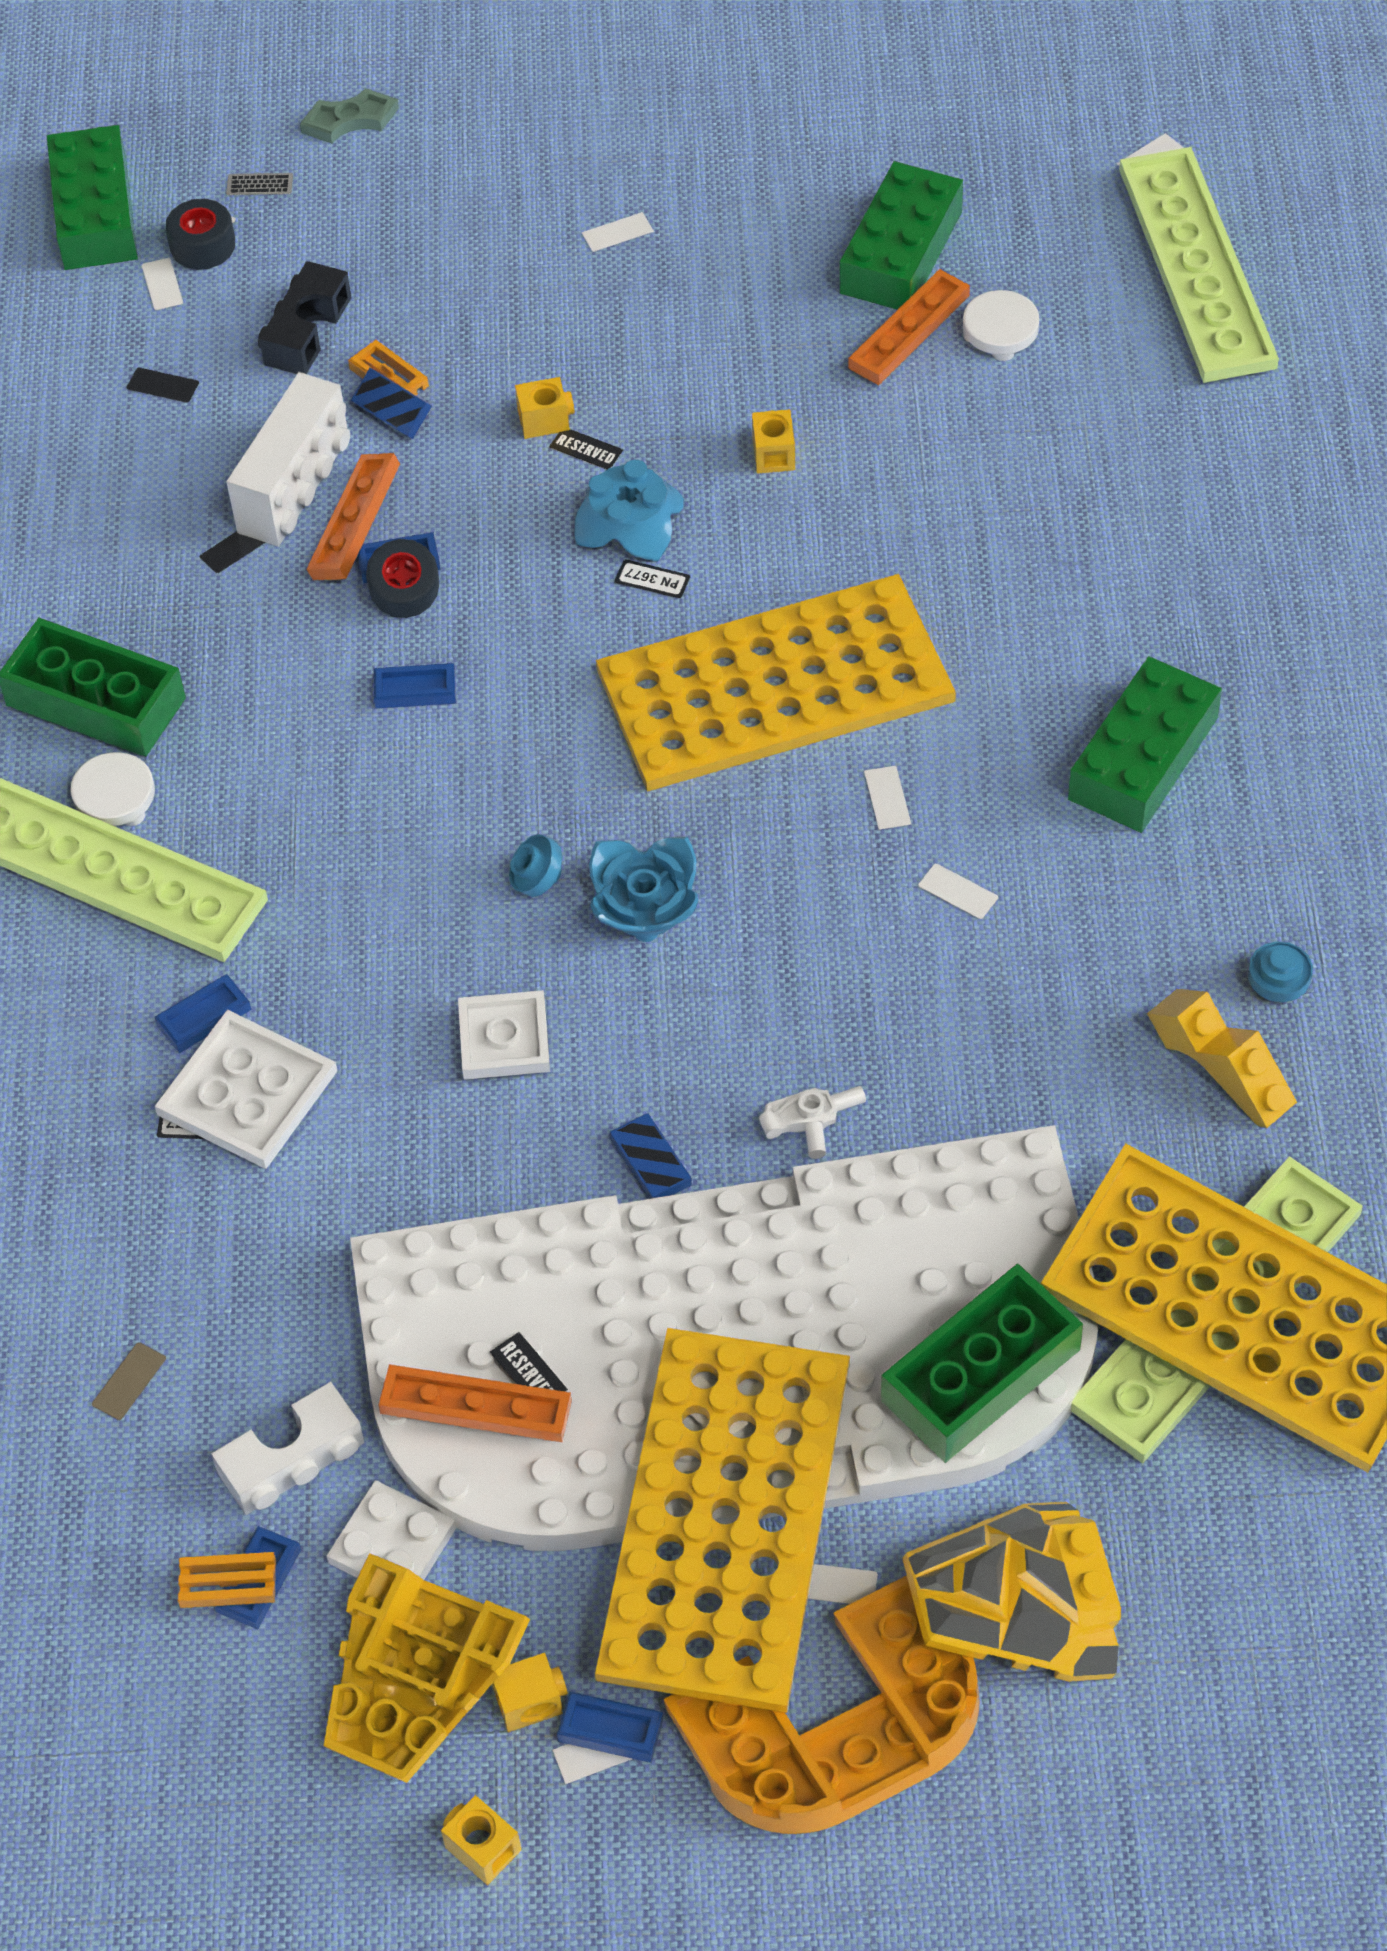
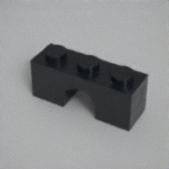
M310 261L305 262L299 274L293 276L290 288L284 299L277 302L272 319L267 326L262 327L259 333L258 347L261 348L265 366L298 374V372L308 373L321 351L317 324L312 322L322 320L337 324L352 298L347 271Z

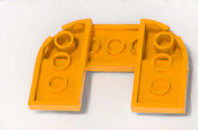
M907 1575L833 1612L836 1626L881 1694L799 1735L785 1712L676 1694L663 1699L668 1714L708 1778L712 1793L723 1807L735 1817L751 1826L769 1832L802 1834L821 1831L838 1825L932 1776L951 1763L966 1746L976 1726L980 1705L974 1658L925 1646ZM749 1656L737 1661L743 1666L754 1665Z

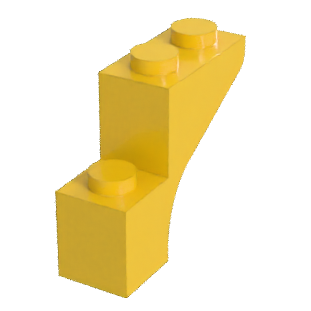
M1176 989L1147 1013L1166 1049L1182 1052L1202 1065L1257 1126L1268 1128L1297 1103L1259 1031L1227 1027L1207 991Z

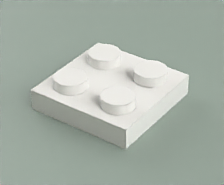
M544 990L458 998L464 1080L550 1072Z
M375 1480L327 1554V1560L330 1565L358 1578L370 1553L408 1568L424 1580L456 1530V1522L451 1517Z

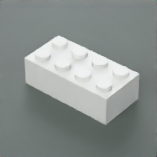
M298 372L226 481L237 533L279 547L287 533L293 532L301 511L305 506L311 504L317 486L323 478L325 479L329 476L335 458L349 444L350 430L347 429L345 417L346 404L343 402L341 386L339 384Z

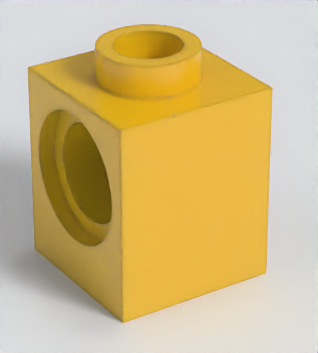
M560 377L515 385L517 412L524 439L570 430L568 415L575 414L571 391L564 392Z
M791 410L753 412L752 439L757 474L795 470V441Z
M545 1652L509 1664L492 1684L508 1733L563 1714L560 1697L568 1694L560 1667L550 1668Z
M476 1795L466 1805L460 1803L455 1806L443 1822L441 1833L445 1848L487 1886L522 1850L518 1832ZM484 1830L490 1833L489 1838L481 1844H471L466 1841L467 1836L473 1831Z

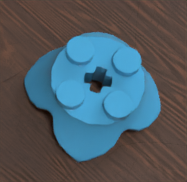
M630 460L624 465L609 468L603 473L593 476L589 481L586 497L578 509L575 518L574 535L576 545L597 548L605 546L611 540L616 539L626 552L639 558L658 562L671 541V514L681 512L684 507V498L676 488L664 481L653 470L648 469L645 462L641 460Z
M688 837L663 838L655 841L644 852L638 851L630 843L620 840L596 841L589 863L590 878L596 890V896L591 898L590 903L594 916L602 923L633 935L642 942L653 941L657 938L658 934H663L691 916L696 910L699 901L697 893L692 891L696 876L697 860Z

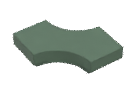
M365 88L358 95L347 100L336 102L319 100L301 121V133L333 144L340 136L351 131L361 129L382 131L398 111V99Z

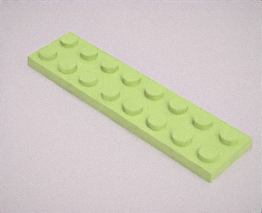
M1192 147L1120 159V174L1203 383L1277 369L1278 355Z
M0 778V866L222 962L227 960L268 901L267 893L264 889Z
M1290 1156L1244 1206L1246 1209L1326 1252L1330 1251L1358 1219L1363 1208L1361 1204ZM1216 1239L1212 1242L1215 1251L1221 1255L1230 1256L1236 1253L1235 1246L1229 1240ZM1267 1261L1253 1263V1268L1259 1276L1272 1278L1277 1275L1276 1269L1271 1263ZM1196 1274L1191 1277L1194 1286L1199 1290L1211 1291L1216 1288L1215 1282L1208 1275ZM1298 1283V1284L1294 1285V1290H1295L1301 1283ZM1238 1296L1232 1299L1234 1307L1239 1312L1250 1314L1256 1311V1305L1250 1298ZM1178 1309L1171 1312V1318L1178 1326L1190 1327L1195 1324L1194 1317L1188 1311ZM1217 1332L1212 1335L1214 1344L1220 1349L1230 1350L1236 1347V1342L1230 1334ZM1125 1339L1077 1393L1071 1404V1412L1143 1464L1211 1386Z

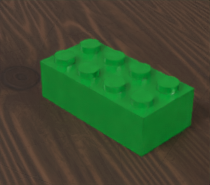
M119 125L46 135L56 235L64 270L138 260L127 161Z
M893 161L840 260V294L898 310L926 283L962 213L963 179Z
M39 617L0 671V687L6 706L147 757L186 699L178 667Z
M1148 656L1071 768L1068 800L1142 833L1218 719L1222 688Z
M1017 1263L881 1375V1401L946 1463L1080 1351L1083 1323Z

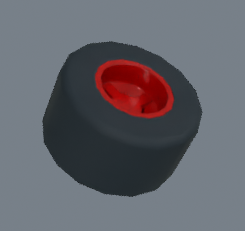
M205 198L191 199L175 207L166 219V234L170 252L175 261L184 267L196 270L213 268L230 258L235 249V234L231 215L227 208L217 201Z
M397 539L384 543L370 557L366 571L368 589L372 601L381 611L392 617L408 618L420 615L431 607L438 595L439 574L435 557L424 545L414 540Z

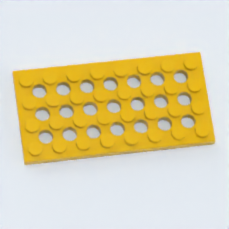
M899 574L596 660L598 675L647 792L956 701V691ZM872 614H878L885 619L881 622L873 623L865 618ZM833 625H841L847 628L845 632L835 634L827 629ZM795 636H804L809 641L798 645L790 641V639ZM884 644H894L899 649L894 652H886L879 649V647ZM757 647H767L772 650L767 655H758L752 652ZM852 654L859 656L861 660L856 663H848L841 660V658ZM724 657L734 661L728 666H719L713 663L715 660ZM815 665L821 667L823 671L818 674H809L803 671V669ZM684 668L692 669L696 672L690 677H681L675 674L678 670ZM900 673H906L911 675L913 679L909 682H900L893 677ZM778 676L783 678L785 682L780 685H771L765 682V680L769 677ZM646 679L657 682L654 687L647 689L637 685L640 681ZM862 684H868L873 686L875 690L871 693H862L855 690V688ZM740 687L747 691L744 695L738 697L727 693L729 689ZM829 695L835 697L837 701L833 704L825 705L817 701V699L821 696ZM697 698L705 699L709 702L706 706L695 708L688 704L691 700ZM787 706L799 710L798 713L791 716H785L778 711ZM659 709L670 713L662 719L650 716V713ZM750 717L760 721L754 727H746L740 724L743 719ZM707 729H717L722 732L716 738H707L701 735ZM669 740H678L683 743L680 748L673 750L662 746Z
M1125 1143L1043 1278L1041 1285L1063 1305L1369 1473L1387 1440V1345L1379 1340L1376 1330L1379 1328H1387V1284ZM1137 1195H1145L1153 1200L1155 1209L1148 1212L1140 1211L1134 1207L1131 1199ZM1176 1217H1186L1194 1223L1196 1230L1188 1234L1181 1233L1173 1227L1172 1220ZM1115 1230H1125L1133 1236L1135 1243L1128 1247L1119 1246L1113 1242L1110 1234ZM1216 1239L1229 1240L1235 1246L1236 1253L1230 1256L1221 1255L1215 1251L1212 1242ZM1155 1252L1168 1253L1174 1259L1175 1266L1169 1269L1159 1268L1152 1262L1151 1255ZM1267 1261L1275 1267L1277 1275L1272 1278L1261 1277L1255 1272L1253 1263ZM1095 1265H1104L1112 1271L1114 1278L1109 1282H1099L1091 1276L1089 1269ZM1196 1274L1208 1275L1215 1282L1216 1288L1211 1291L1199 1290L1194 1286L1191 1277ZM1307 1283L1314 1287L1318 1297L1314 1300H1304L1295 1293L1294 1285ZM1136 1287L1146 1288L1153 1294L1154 1301L1147 1305L1139 1304L1132 1299L1130 1290ZM1238 1296L1248 1297L1255 1303L1256 1311L1250 1314L1241 1313L1234 1307L1232 1299ZM1340 1305L1350 1306L1357 1312L1359 1320L1354 1323L1344 1322L1336 1315L1335 1308ZM1178 1309L1186 1310L1194 1317L1195 1324L1190 1327L1178 1326L1172 1320L1171 1312ZM1281 1318L1292 1321L1297 1328V1334L1294 1336L1281 1335L1275 1329L1274 1321ZM1217 1332L1228 1333L1234 1338L1236 1347L1230 1350L1220 1349L1214 1344L1212 1335ZM1319 1341H1328L1335 1345L1339 1356L1334 1359L1323 1358L1317 1353L1315 1344ZM1260 1354L1270 1356L1276 1362L1277 1370L1271 1373L1260 1371L1255 1366L1253 1357ZM1364 1363L1373 1365L1379 1371L1380 1380L1375 1382L1365 1381L1359 1376L1357 1366ZM1300 1377L1312 1379L1317 1384L1319 1393L1312 1396L1300 1393L1295 1386V1380ZM1341 1400L1352 1401L1358 1406L1360 1416L1354 1419L1342 1416L1337 1410L1336 1403Z
M667 1328L595 1670L596 1681L778 1712H788L850 1367V1356ZM700 1372H710L718 1380L714 1386L701 1389L692 1383V1378ZM746 1379H756L764 1386L762 1391L754 1396L742 1394L737 1387ZM801 1386L810 1395L801 1403H792L783 1394L789 1387ZM699 1413L709 1419V1424L702 1430L692 1431L684 1426L683 1421L690 1414ZM744 1420L752 1423L755 1431L747 1438H737L729 1431L731 1425L737 1421ZM793 1428L800 1432L802 1438L798 1443L787 1446L779 1443L775 1436L781 1429ZM694 1456L700 1461L701 1465L693 1473H681L674 1466L680 1457ZM739 1463L747 1469V1474L738 1481H730L721 1475V1470L727 1464ZM784 1470L793 1476L794 1481L786 1488H775L769 1484L767 1478L774 1471ZM677 1498L685 1499L692 1505L691 1511L682 1517L670 1515L665 1508L671 1500ZM721 1506H731L738 1511L739 1516L731 1524H720L713 1519L712 1514ZM776 1513L785 1519L786 1524L779 1531L768 1532L760 1526L759 1521L766 1514ZM665 1542H676L684 1549L682 1555L672 1561L660 1558L656 1552ZM714 1549L724 1550L731 1557L729 1563L722 1568L709 1567L703 1559L709 1551ZM769 1557L777 1563L778 1568L771 1575L760 1576L752 1571L751 1564L757 1558ZM656 1586H667L675 1593L672 1601L665 1605H656L647 1596ZM712 1593L722 1600V1605L715 1612L704 1613L695 1606L697 1598L703 1594ZM752 1601H760L768 1606L770 1612L764 1619L753 1621L744 1616L742 1612L744 1606ZM656 1630L666 1637V1641L659 1649L647 1650L639 1644L640 1636L646 1631ZM696 1638H705L713 1644L714 1648L708 1656L695 1658L686 1651L688 1643ZM743 1646H753L760 1651L762 1656L756 1664L743 1666L734 1659L735 1652Z

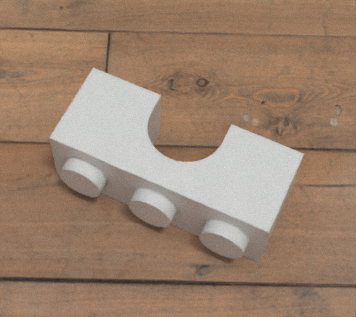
M332 1382L327 1383L291 1405L297 1427L301 1431L299 1437L291 1445L284 1448L267 1447L258 1440L251 1429L211 1453L219 1477L245 1515L256 1509L261 1510L269 1507L278 1499L280 1494L295 1485H304L317 1476L319 1470L336 1460L342 1461L349 1458L358 1450L360 1445L365 1443L359 1420Z

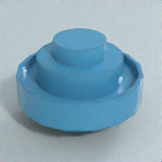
M540 834L530 836L521 843L513 855L509 870L510 884L516 891L530 897L542 895L559 880L562 872L563 858L559 844L555 840Z
M1271 942L1258 948L1252 955L1249 963L1248 979L1251 987L1261 997L1275 1002H1288L1296 1000L1306 993L1311 985L1313 965L1309 955L1300 947L1289 942Z

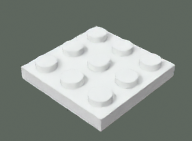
M227 1010L157 1102L155 1109L158 1116L267 1169L337 1073V1066L335 1061Z

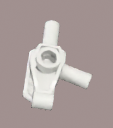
M861 1086L830 1095L828 1090L812 1088L766 1104L764 1113L759 1116V1121L768 1139L776 1138L785 1132L806 1131L808 1155L810 1158L819 1159L826 1155L823 1129L836 1122L838 1111L865 1103L866 1097Z

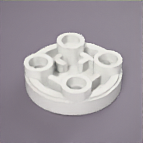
M995 290L978 295L969 302L963 315L964 339L976 348L991 353L999 361L1010 360L1016 352L1027 348L1036 339L1039 331V312L1036 306L1027 297L1013 291Z
M122 752L105 753L86 761L73 776L70 788L72 800L77 811L113 826L123 824L136 826L144 820L145 811L151 805L155 794V785L149 767L138 757Z

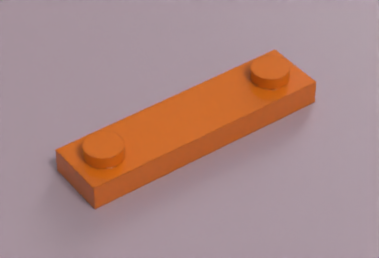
M939 269L848 358V369L879 386L970 296V285Z
M394 453L361 454L306 569L313 580H341L347 578L400 466V462Z
M389 1364L378 1406L380 1414L563 1442L572 1397L571 1392Z

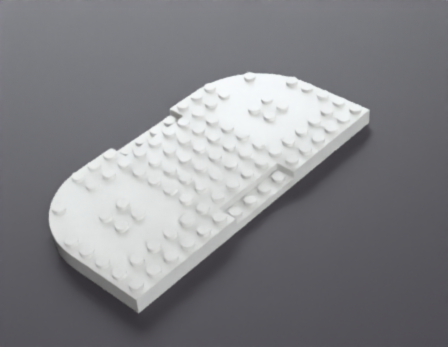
M1053 1125L793 1167V1176L621 1204H618L617 1196L614 1195L350 1237L370 1395L379 1436L386 1455L406 1482L407 1488L421 1503L454 1519L457 1529L491 1543L492 1540H497L508 1544L523 1545L524 1550L566 1551L620 1543L624 1537L667 1328L850 1356V1367L824 1509L947 1489L974 1483L999 1474L1006 1470L1007 1465L1020 1459L1030 1451L1032 1453L1036 1452L1056 1434L1071 1415L1072 1401L1090 1377L1096 1350L1098 1323L1065 1306L1083 1323L1080 1351L946 1463L881 1401V1375L1017 1263L1041 1284L1079 1221L1056 1127ZM1091 1267V1268L1089 1269V1272H1090L1091 1276L1094 1278L1093 1271H1092V1267ZM518 1332L523 1335L567 1387L568 1390L566 1392H571L572 1397L563 1442L380 1414L378 1406L389 1364L516 1384L491 1355L490 1351ZM700 1372L712 1386L716 1384L718 1379L714 1374ZM746 1379L737 1388L746 1396H754L759 1394L764 1386L756 1379ZM792 1386L783 1395L789 1402L801 1403L810 1394L801 1386ZM691 1415L687 1416L683 1421L684 1426L689 1430L699 1431L704 1429ZM748 1422V1425L739 1431L735 1437L747 1438L751 1436L755 1431L754 1425ZM784 1428L776 1434L775 1438L779 1443L790 1446L798 1443L802 1435L796 1429ZM689 1455L680 1457L674 1464L679 1472L685 1474L695 1472L701 1465L696 1457ZM739 1463L727 1464L721 1470V1475L730 1481H738L747 1474V1469ZM777 1470L768 1476L767 1481L775 1488H786L792 1484L794 1478L787 1471ZM677 1498L671 1500L665 1509L672 1516L682 1517L691 1511L692 1505L685 1499ZM721 1506L712 1514L713 1519L720 1524H731L739 1516L738 1511L731 1506ZM769 1513L764 1515L761 1519L777 1517L781 1515L776 1513Z

